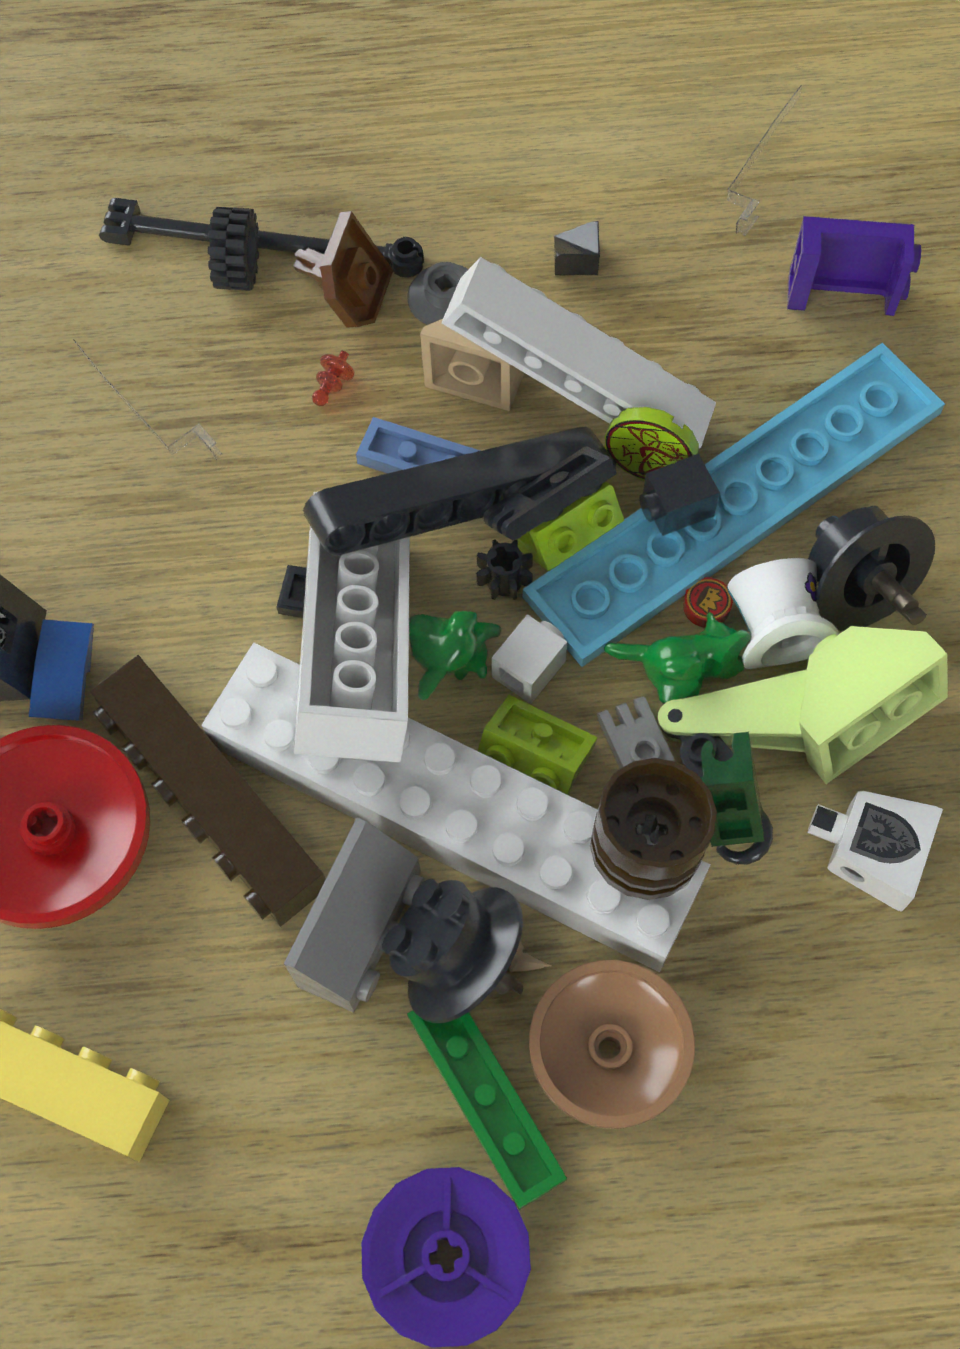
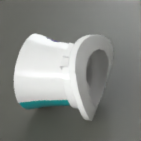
M787 558L765 562L743 570L728 583V593L738 607L751 635L750 643L742 657L746 669L808 660L809 655L813 653L819 642L829 635H839L837 628L819 615V608L816 602L817 565L814 561L804 558Z

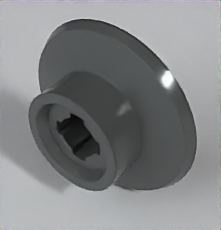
M440 262L421 271L411 282L407 293L408 306L413 315L426 325L443 319L460 278L469 269L451 262ZM445 287L451 288V289L447 290V292L441 291V290L445 289Z

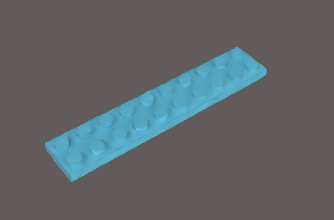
M881 343L705 464L720 492L713 517L662 536L655 521L649 522L640 508L624 519L622 523L523 588L522 598L542 621L551 623L561 631L564 640L567 641V651L583 667L605 652L604 646L607 643L619 642L684 596L686 590L701 579L711 577L939 416L945 403L888 347Z

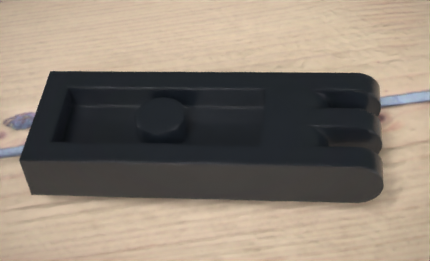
M585 446L489 508L484 513V522L505 537L516 540L541 523L554 520L562 514L564 508L579 498L597 492L601 488L602 483L617 474L610 457Z

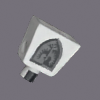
M858 791L849 804L846 814L818 804L807 833L835 843L827 867L833 874L902 912L915 897L943 809L919 802Z

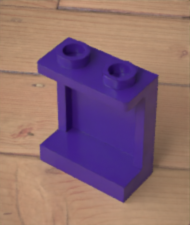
M803 216L788 274L787 309L805 311L810 291L824 290L882 295L885 298V315L894 316L900 300H907L911 282L910 272L917 273L920 265L921 245L914 244V225Z

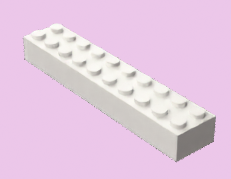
M253 642L201 725L205 734L221 752L354 819L358 817L369 822L384 834L487 886L505 889L517 901L658 972L661 971L711 864L701 860V864L689 884L671 896L652 900L626 896L607 884L594 865L590 841L597 809L408 718L400 762L294 754L300 665ZM643 834L647 839V844L656 845L651 843L649 835Z

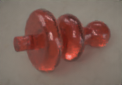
M342 350L338 357L332 354L321 356L320 364L326 371H319L316 374V380L321 386L312 395L315 405H326L329 400L328 394L330 391L339 392L342 390L343 383L340 379L351 380L354 378L355 371L346 362L349 356L347 352Z

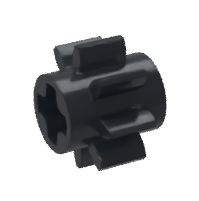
M494 539L492 540V547L487 554L477 553V566L480 570L476 572L477 586L488 585L491 590V599L495 600L499 595L510 596L513 600H516L517 591L521 588V585L528 586L533 582V573L529 571L533 567L532 553L522 555L518 548V540H514L512 543H499Z

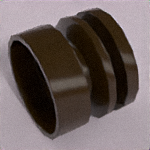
M650 758L633 761L615 772L602 790L590 841L594 865L607 884L626 896L646 900L671 896L687 886L698 870L705 851L714 835L717 811L711 791L697 773L678 762ZM643 834L649 835L651 843L656 845L647 844V839Z

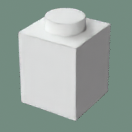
M527 614L492 656V678L532 704L566 662L567 641L564 640L563 634L554 625L547 621H541L540 623Z

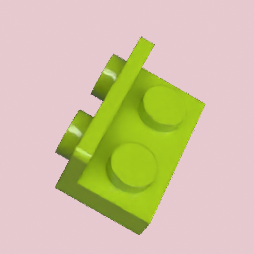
M605 481L597 492L579 498L564 508L562 514L554 520L543 522L516 539L518 540L520 551L524 554L532 553L533 560L547 571H550L622 523L624 517L613 486Z
M509 694L485 726L477 751L569 795L573 782L593 752L598 737Z

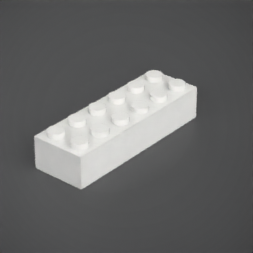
M310 526L294 754L389 762L401 761L408 724L410 537L343 555H331L325 551Z

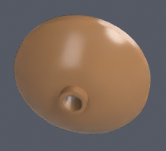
M600 960L571 969L559 977L546 990L532 1017L529 1034V1053L531 1064L540 1086L560 1110L570 1117L591 1126L622 1129L637 1126L655 1118L677 1099L685 1087L693 1067L695 1038L692 1022L684 1003L666 981L654 972L634 963L618 960ZM604 1041L616 1043L619 1048V1055L613 1059L605 1058L600 1053V1044Z

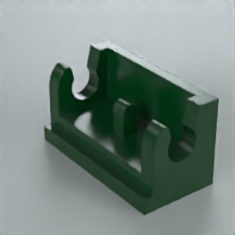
M749 732L734 733L731 745L734 755L727 761H718L714 758L715 751L711 741H707L701 750L703 777L700 778L711 791L717 811L714 835L710 841L711 847L765 841L760 793Z

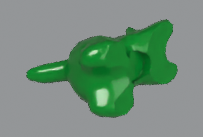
M455 611L451 618L434 617L425 614L411 616L409 618V639L412 657L426 671L419 681V699H428L447 673L454 672L457 680H463L468 672L472 671L479 678L485 679L487 676L486 660L488 657L485 642L488 639L500 636L501 627L493 623L477 622V613L472 611Z
M709 612L706 617V627L698 634L668 636L654 641L651 645L607 643L604 646V651L619 660L642 662L647 677L657 688L659 701L665 704L671 700L698 696L702 688V681L705 678L729 679L742 672L745 667L742 656L739 653L748 644L751 635L745 630L736 631L726 626L723 622H718L714 618L713 613Z

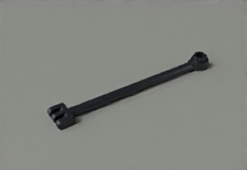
M112 198L108 205L109 212L105 214L103 221L105 225L101 227L99 233L100 239L104 242L128 246L131 245L134 232L210 242L208 231L211 230V226L206 223L140 215L141 211L137 200ZM260 230L257 232V236H259L258 248L292 253L299 249L305 251L310 248L325 254L330 239ZM401 237L393 244L386 243V246H377L397 276L409 278L416 276L422 271L424 263L423 249L415 239Z

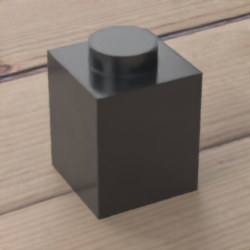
M696 454L646 473L643 494L639 496V501L645 518L649 522L655 521L661 535L664 536L713 517L720 492L700 455Z

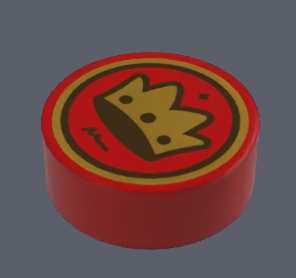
M704 577L687 589L683 600V610L686 617L693 624L703 628L706 627V617L709 612L713 613L714 618L718 622L724 623L729 617L733 605V599L728 593L727 585L711 577Z

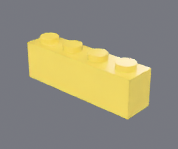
M0 1009V1098L140 1162L170 1101L156 1091L160 1081L130 1068L126 1077L108 1069L112 1062L111 1059L86 1047H82L78 1056L60 1048L65 1040L64 1038L36 1025L31 1034H28L13 1027L18 1019L17 1017Z

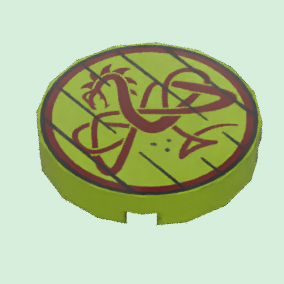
M649 407L628 408L621 411L618 418H613L605 434V448L616 464L623 471L641 480H645L646 473L698 454L699 443L688 426L684 424L683 428L672 422L674 416L663 410Z

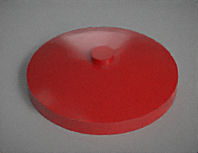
M43 725L22 729L0 738V922L20 928L44 929L67 925L95 913L115 898L128 884L141 863L150 832V807L146 790L138 773L127 757L111 742L95 733L65 725Z

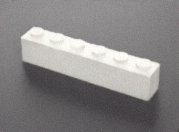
M482 257L460 278L442 324L609 424L613 418L619 417L621 411L628 408L649 407L663 410L674 416L673 423L683 428L684 424L688 426L699 443V449L701 448L716 402L702 394L698 388L679 380L663 370L658 363L647 360L626 347L619 339L608 336L587 323L582 316L569 312L548 299L540 290L527 286L508 274L501 266L490 263Z

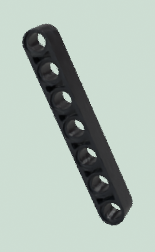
M586 426L577 427L318 491L308 499L303 512L325 551L331 555H343L483 518L484 513L489 508L585 446L610 457L614 468H616V462L590 428Z

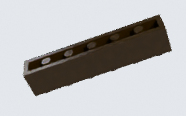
M139 655L90 690L99 705L93 711L95 717L110 735L119 730L128 742L121 748L139 771L146 766L152 770L157 779L151 785L165 803L170 807L178 802L188 815L181 819V821L197 842L201 844L208 838L218 853L212 859L230 881L234 880L237 876L241 878L250 889L243 897L262 920L270 914L281 927L317 898L326 880L324 873Z

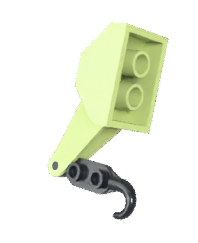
M850 626L838 636L832 634L819 642L813 653L809 655L808 666L805 670L698 696L668 701L660 708L658 721L663 734L668 739L682 742L680 747L682 763L686 768L697 773L699 777H703L701 750L707 741H711L713 744L714 758L718 761H727L734 755L728 747L732 745L734 733L749 732L752 748L805 752L807 763L827 784L948 698L947 653L927 632ZM762 805L761 812L765 841L754 842L750 848L739 852L732 851L726 846H717L716 851L724 860L736 865H749L759 861L768 853L773 842V826L763 811Z

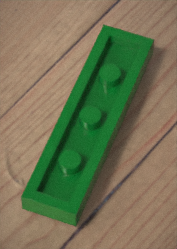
M413 1010L407 1013L408 1019L517 1208L521 1210L567 1181L565 1173L470 1013L468 1012L462 1017L445 1023L425 1021Z

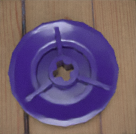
M460 1167L425 1169L396 1183L373 1209L361 1242L362 1279L375 1310L399 1335L431 1348L467 1346L497 1331L519 1305L531 1270L529 1233L515 1202L491 1179ZM442 1240H448L452 1248L462 1249L463 1257L454 1261L455 1271L451 1273H444V1269L440 1264L432 1265L430 1262V1255H434L439 1251L438 1242Z

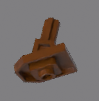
M340 212L325 254L310 248L305 251L299 249L294 254L296 261L293 266L297 272L315 279L324 292V299L346 328L373 324L378 316L394 270L353 212Z

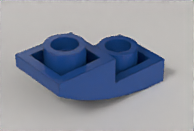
M43 619L35 659L29 717L83 721L86 674L91 669L93 623Z

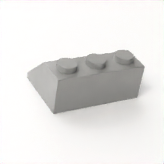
M356 818L284 962L298 988L353 1013L359 1001L368 1002L376 988L380 972L375 971V968L383 953L382 943L386 934L391 928L399 924L397 921L405 905L411 906L413 904L412 898L416 889L425 881L424 877L419 876L421 870L417 856L361 818Z

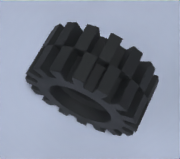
M216 207L212 212L213 217L210 219L211 230L208 231V239L210 240V246H208V254L210 255L208 268L211 270L210 279L213 282V287L216 289L251 291L254 288L253 284L256 283L255 273H258L257 259H259V236H257L259 227L258 222H256V213H254V209Z

